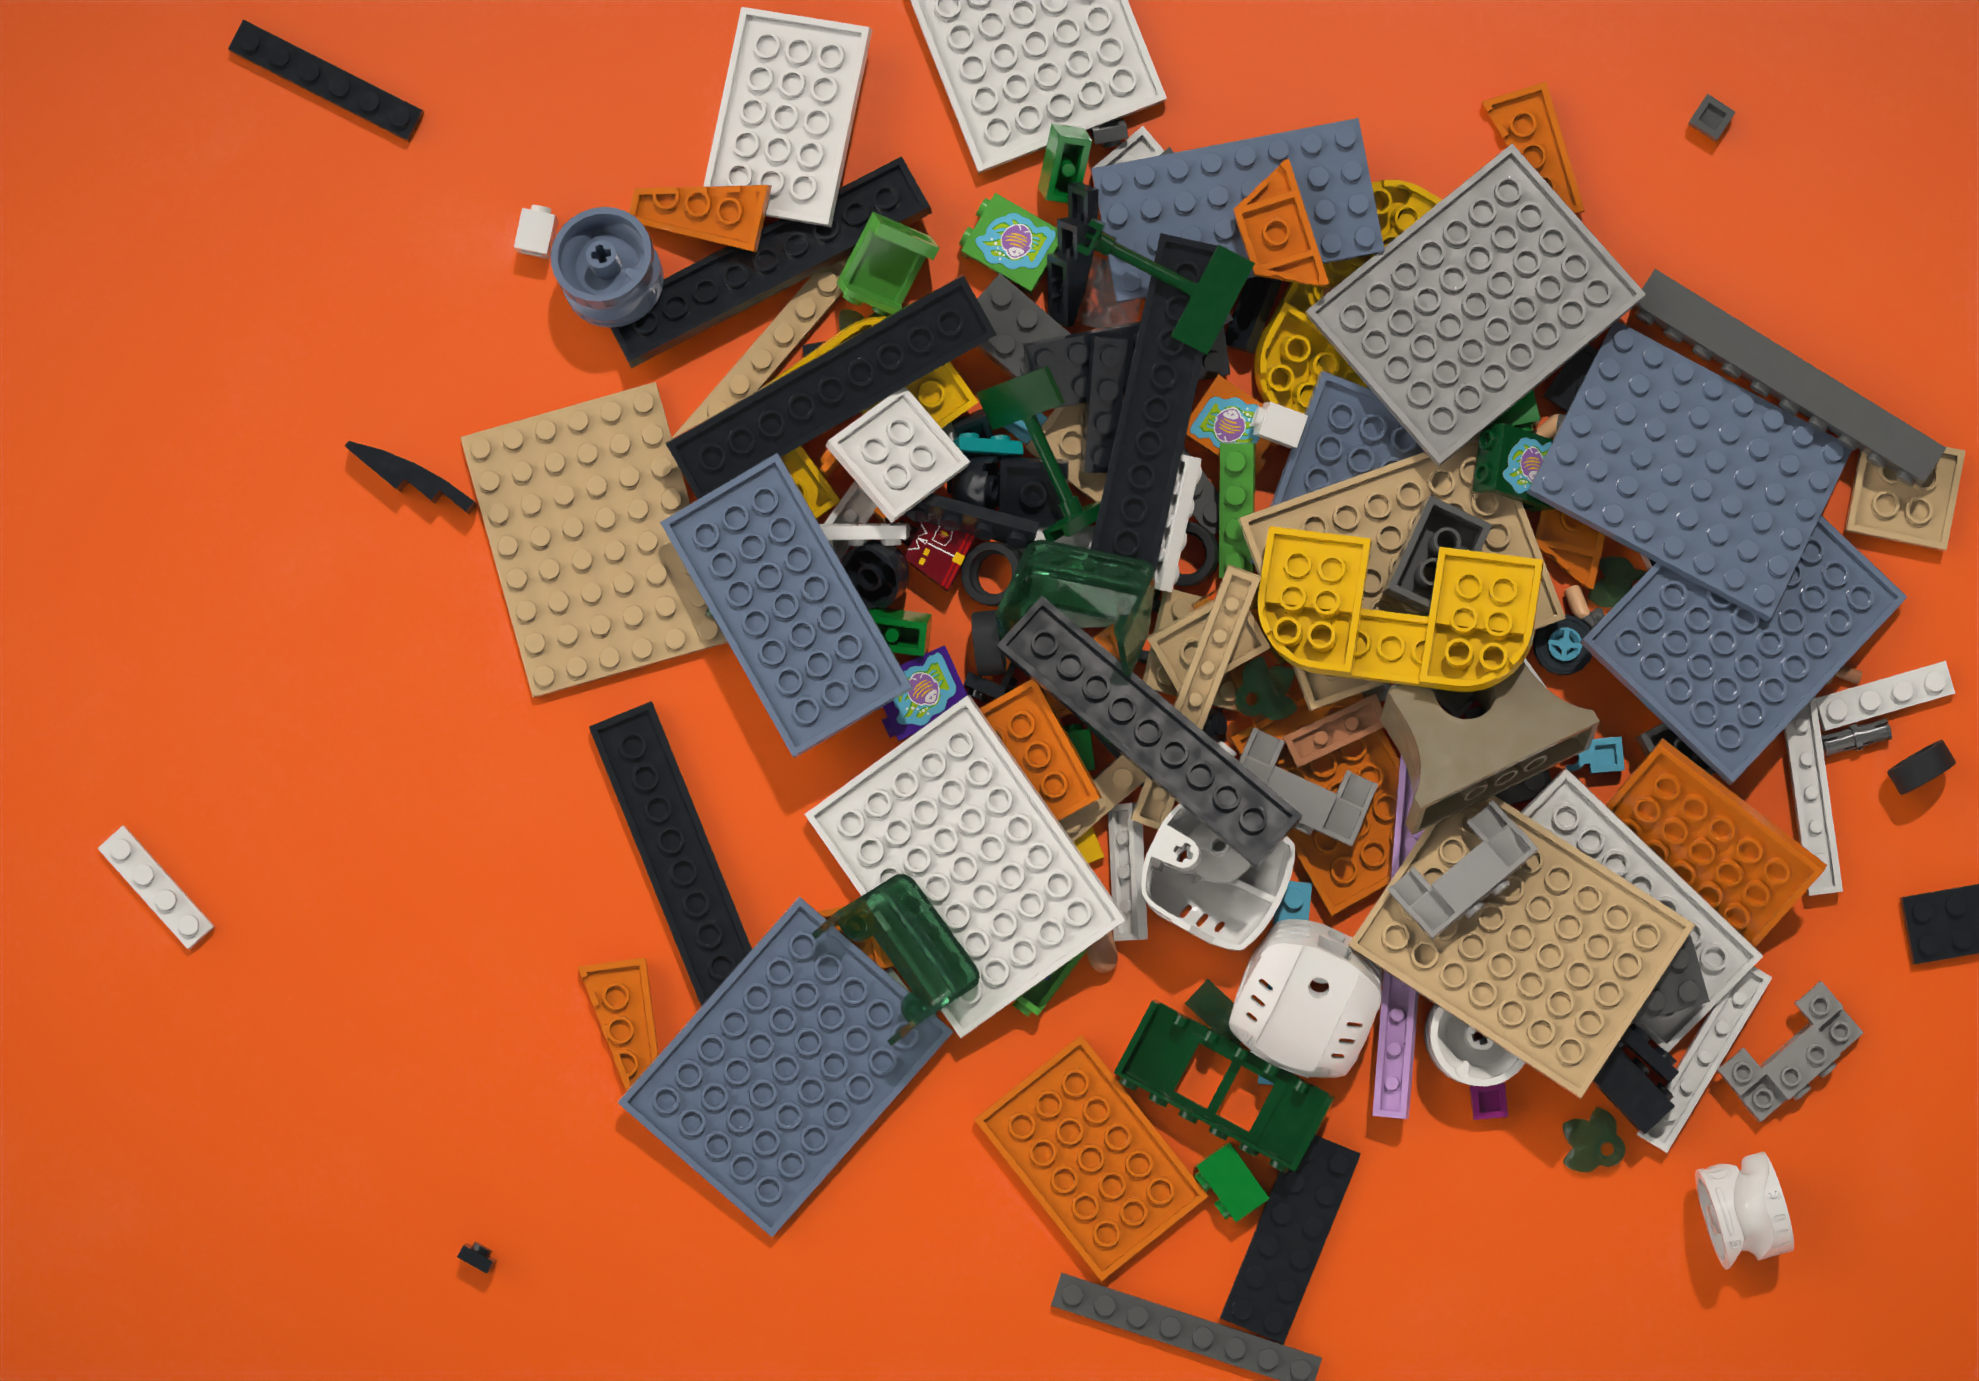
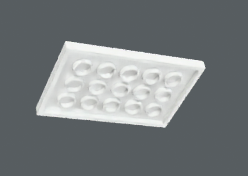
M741 7L703 186L772 185L765 216L831 227L873 30L866 26Z

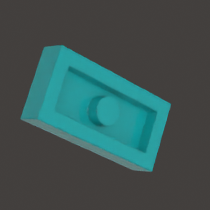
M963 433L953 441L967 458L975 454L997 455L1000 457H1020L1023 455V441L1011 440V437L1008 435L992 436L991 439L979 438L977 433Z

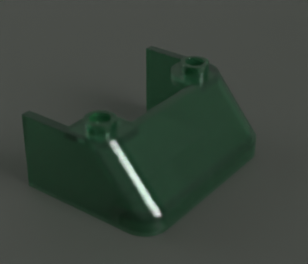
M1049 540L1034 541L1026 547L996 611L995 619L1000 640L1043 596L1057 609L1117 621L1114 626V635L1118 644L1123 674L1131 676L1149 634L1155 588L1153 567L1144 560Z
M897 874L838 910L812 933L816 940L839 925L845 935L856 942H863L873 936L908 984L912 992L907 994L901 1001V1012L908 1024L888 1040L891 1046L925 1025L977 986L980 979L976 965L915 880L906 874Z

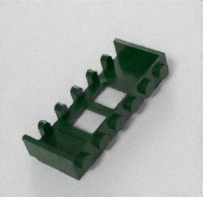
M1156 999L1151 1001L1114 1071L1116 1075L1120 1076L1118 1082L1134 1091L1138 1087L1150 1093L1148 1098L1163 1107H1167L1168 1103L1181 1109L1178 1115L1194 1124L1198 1120L1210 1125L1208 1130L1210 1133L1223 1140H1227L1228 1136L1241 1142L1239 1145L1241 1150L1257 1157L1258 1153L1271 1159L1269 1164L1284 1173H1287L1289 1169L1295 1172L1299 1168L1336 1098L1295 1074L1261 1059L1251 1053V1050ZM1199 1043L1232 1061L1207 1108L1174 1091ZM1241 1066L1274 1083L1250 1131L1216 1114Z

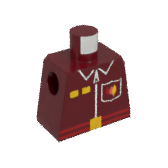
M922 522L919 529L910 525V537L901 539V543L909 546L905 554L907 563L943 590L949 592L962 568L966 555L970 552L977 537L973 534L961 531H948L942 526Z

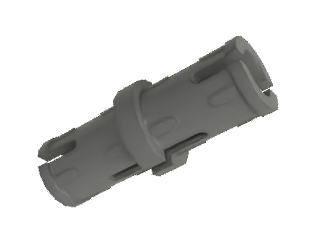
M1885 718L1866 725L1848 726L1849 729L1821 736L1824 755L1828 757L1852 749L1860 751L1863 750V746L1891 740L1892 732L1888 720Z

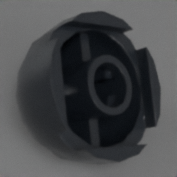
M980 454L967 458L970 461L969 465L947 482V492L952 495V499L995 510V507H999L1000 468L998 462H1000L1001 457Z
M870 540L864 543L863 546L853 547L843 557L841 563L868 609L875 607L886 608L894 603L906 590L909 581V565L904 554L896 546H884L880 540Z

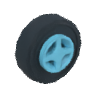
M1565 615L1566 618L1564 620L1537 629L1533 639V651L1538 663L1548 672L1559 676L1572 675L1582 670L1592 658V654L1579 643L1590 632V629L1582 620L1571 615Z

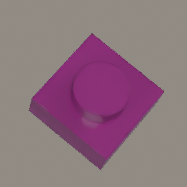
M1504 1082L1491 1086L1470 1085L1473 1120L1508 1117Z

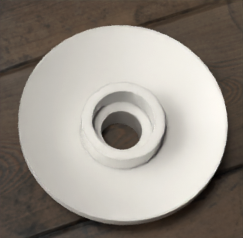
M1202 822L1190 834L1189 838L1197 844L1201 852L1200 862L1193 868L1194 872L1201 878L1213 883H1227L1241 877L1251 866L1247 860L1227 843H1225L1226 847L1224 850L1215 851L1213 849L1214 844L1218 841H1224ZM1187 846V858L1191 860L1193 855L1189 851L1190 846Z

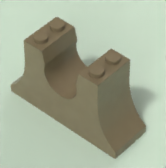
M1524 661L1512 675L1499 684L1484 690L1473 691L1474 698L1482 705L1485 711L1484 715L1474 719H1460L1445 712L1438 704L1435 693L1430 688L1401 684L1392 685L1388 690L1380 721L1398 748L1406 764L1411 781L1412 804L1405 823L1411 834L1414 835L1588 750L1600 722L1597 715L1591 709L1577 707L1557 697L1532 674Z

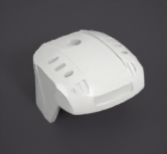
M1179 804L1162 822L1146 854L1142 869V895L1148 906L1158 916L1208 944L1230 951L1244 950L1264 931L1284 897L1293 871L1295 845L1286 836L1257 869L1251 865L1241 877L1231 882H1209L1198 876L1193 870L1200 862L1201 852L1197 844L1189 837L1201 821ZM1218 841L1214 844L1213 849L1218 852L1225 849L1226 844ZM1187 846H1190L1189 851L1193 855L1192 859L1185 858L1182 863L1179 862L1180 855L1187 851ZM1188 905H1191L1192 909L1184 918H1181L1180 914ZM1204 914H1208L1207 920L1198 927L1197 922ZM1220 922H1224L1223 928L1219 932H1215L1217 925Z
M1299 919L1281 920L1269 929L1259 947L1254 950L1248 961L1229 1020L1230 1029L1251 1050V1053L1281 1069L1307 1078H1337L1345 1076L1357 1061L1376 1013L1380 1009L1383 969L1348 947L1353 938L1318 922ZM1260 979L1265 980L1273 989L1269 990L1260 982ZM1313 980L1321 984L1328 983L1329 988L1324 992H1315L1310 987V982ZM1252 995L1258 997L1265 1005H1260ZM1247 1013H1251L1257 1020H1253ZM1348 1022H1353V1023H1361V1024H1360V1026H1351V1025H1348L1347 1023H1348ZM1339 1039H1352L1354 1042H1343ZM1332 1054H1343L1344 1056L1338 1057L1333 1056Z

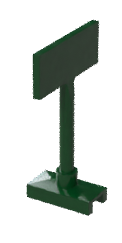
M1093 217L1089 226L1097 229V232L1093 234L1088 231L1085 235V238L1092 241L1090 246L1080 242L1076 250L1086 256H1089L1093 250L1107 257L1111 254L1188 294L1190 300L1171 337L1208 355L1255 263L1218 244L1200 281L1195 283L1115 242L1117 238L1104 232L1106 223Z
M1047 365L977 392L976 395L993 430L1019 420L1024 421L1061 501L1058 505L1064 516L1063 519L1042 531L1047 543H1052L1064 535L1066 538L1097 521L1101 501L1082 507L1078 497L1072 495L1036 417L1038 413L1065 403L1049 366Z

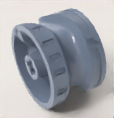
M612 207L592 208L572 217L556 235L551 250L552 270L569 305L580 318L599 327H622L644 317L656 304L663 288V267L648 232L635 216L624 210Z

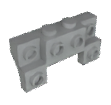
M1254 727L1241 753L1239 762L1302 814V819L1294 829L1311 835L1314 830L1352 846L1378 784L1346 770L1337 792L1334 793L1275 766V763L1285 741Z
M1493 800L1474 818L1467 821V825L1482 842L1430 885L1416 868L1412 867L1400 880L1387 888L1388 892L1432 941L1465 915L1468 919L1476 915L1484 907L1482 901L1491 893L1496 897L1507 889L1511 884L1508 879L1512 874L1538 853V848Z
M1818 981L1812 989L1794 1002L1795 1006L1810 1024L1803 1027L1760 1066L1745 1048H1741L1738 1053L1717 1069V1072L1728 1083L1743 1105L1758 1122H1762L1786 1100H1790L1792 1097L1798 1100L1811 1089L1808 1083L1817 1075L1823 1078L1837 1066L1834 1061L1840 1056V1053L1864 1033L1845 1012L1843 1005L1822 981Z

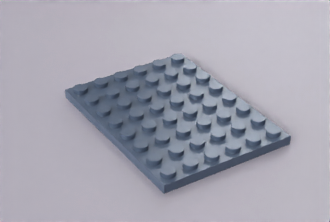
M1616 321L1609 327L1527 494L1768 622L1779 604L1852 450L1841 445L1837 441L1838 438L1818 431L1808 422Z
M1820 516L1779 604L1768 622L1656 563L1579 643L1728 785H1731L1904 602L1907 596L1823 516Z
M799 896L618 1100V1104L773 1237L949 1038L953 1030Z

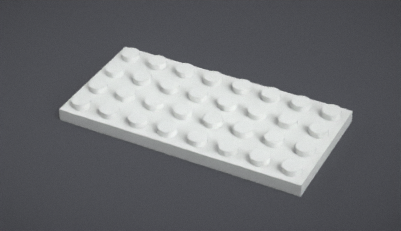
M1566 767L1521 811V813L1695 924L1690 935L1710 1002L1635 1023L1655 1043L1669 1052L1763 955Z

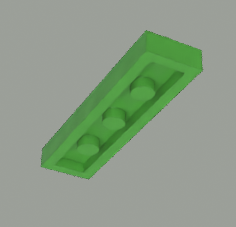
M1256 442L1220 443L1219 578H1223L1228 564L1255 574V565L1249 563L1251 553L1238 519L1255 512Z

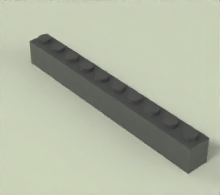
M1654 269L1643 286L1642 290L1646 296L1632 308L1636 312L1634 316L1638 320L1649 326L1653 323L1665 329L1663 334L1672 341L1679 344L1681 341H1684L1694 347L1692 352L1701 359L1710 361L1712 358L1723 365L1721 370L1735 379L1741 376L1751 382L1750 388L1764 397L1770 394L1780 400L1779 406L1793 415H1796L1798 412L1809 418L1808 423L1813 428L1823 433H1826L1827 430L1839 437L1837 441L1841 445L1852 451H1855L1856 448L1868 455L1866 459L1873 465L1881 469L1887 466L1897 472L1895 477L1902 483L1913 487L1914 484L1921 487L1945 451L1946 447L1657 269Z

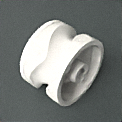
M1435 1003L1433 1004L1427 1015L1424 1039L1430 1059L1444 1075L1456 1082L1467 1085L1491 1086L1510 1079L1524 1066L1525 1062L1487 1037L1483 1036L1481 1039H1476L1474 1037V1033L1477 1032L1476 1030Z
M1762 1151L1744 1157L1741 1161V1170L1737 1166L1730 1164H1716L1707 1167V1169L1696 1170V1187L1704 1220L1715 1252L1725 1270L1731 1268L1741 1251L1751 1252L1758 1261L1794 1251L1793 1230L1785 1198L1776 1172L1765 1152Z

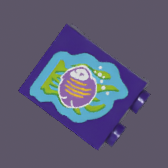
M945 645L926 653L924 656L917 657L900 665L914 689L883 706L887 717L882 719L889 738L896 736L899 742L905 740L967 696V692Z

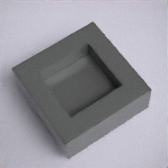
M1707 93L1687 124L1716 142L1732 119L1735 111Z
M1124 119L1091 129L1095 144L1101 143L1102 147L1117 146L1121 144L1122 139L1129 138Z

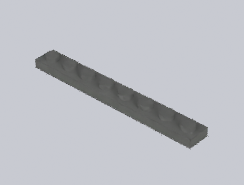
M1063 1272L1060 1274L1051 1302V1306L1280 1381H1315L1322 1360L1320 1356Z

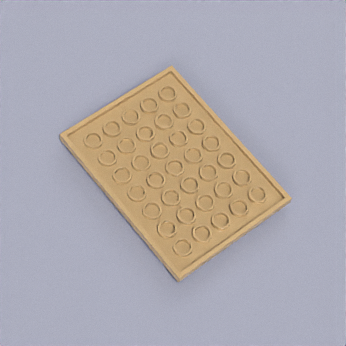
M656 382L460 437L533 698L728 643L660 523L690 505V500L682 472L666 445V442L671 440L672 436Z
M1480 433L1439 467L1423 452L1238 519L1259 576L1262 573L1269 526L1371 538L1372 546L1362 608L1427 617L1429 615L1383 594L1382 591L1424 500L1430 495L1492 524L1480 552L1543 559L1521 501L1491 492L1480 494L1473 492ZM1545 562L1543 564L1534 630L1566 618ZM1293 666L1309 711L1387 684L1386 682L1316 674Z
M1494 795L1424 830L1348 944V947L1581 1099L1690 935L1695 924ZM1493 800L1538 848V853L1512 874L1508 879L1511 884L1507 889L1496 897L1492 893L1482 901L1484 907L1470 919L1465 915L1432 941L1388 892L1387 888L1400 880L1412 867H1415L1430 885L1482 842L1467 825V821L1474 818Z

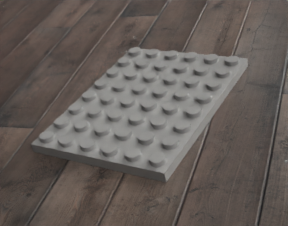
M1511 144L1386 245L1384 252L1375 254L1306 310L1305 315L1439 467L1643 300L1646 294L1519 150Z

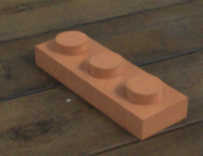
M1375 693L1282 737L1296 768L1383 728L1384 726L1380 721L1383 708Z

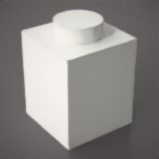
M532 205L531 209L522 208L514 243V249L517 253L550 259L558 224L556 215L551 214L552 209L540 205Z
M1265 402L1262 407H1257L1253 415L1251 426H1254L1255 429L1252 435L1290 449L1297 448L1308 415L1273 402Z

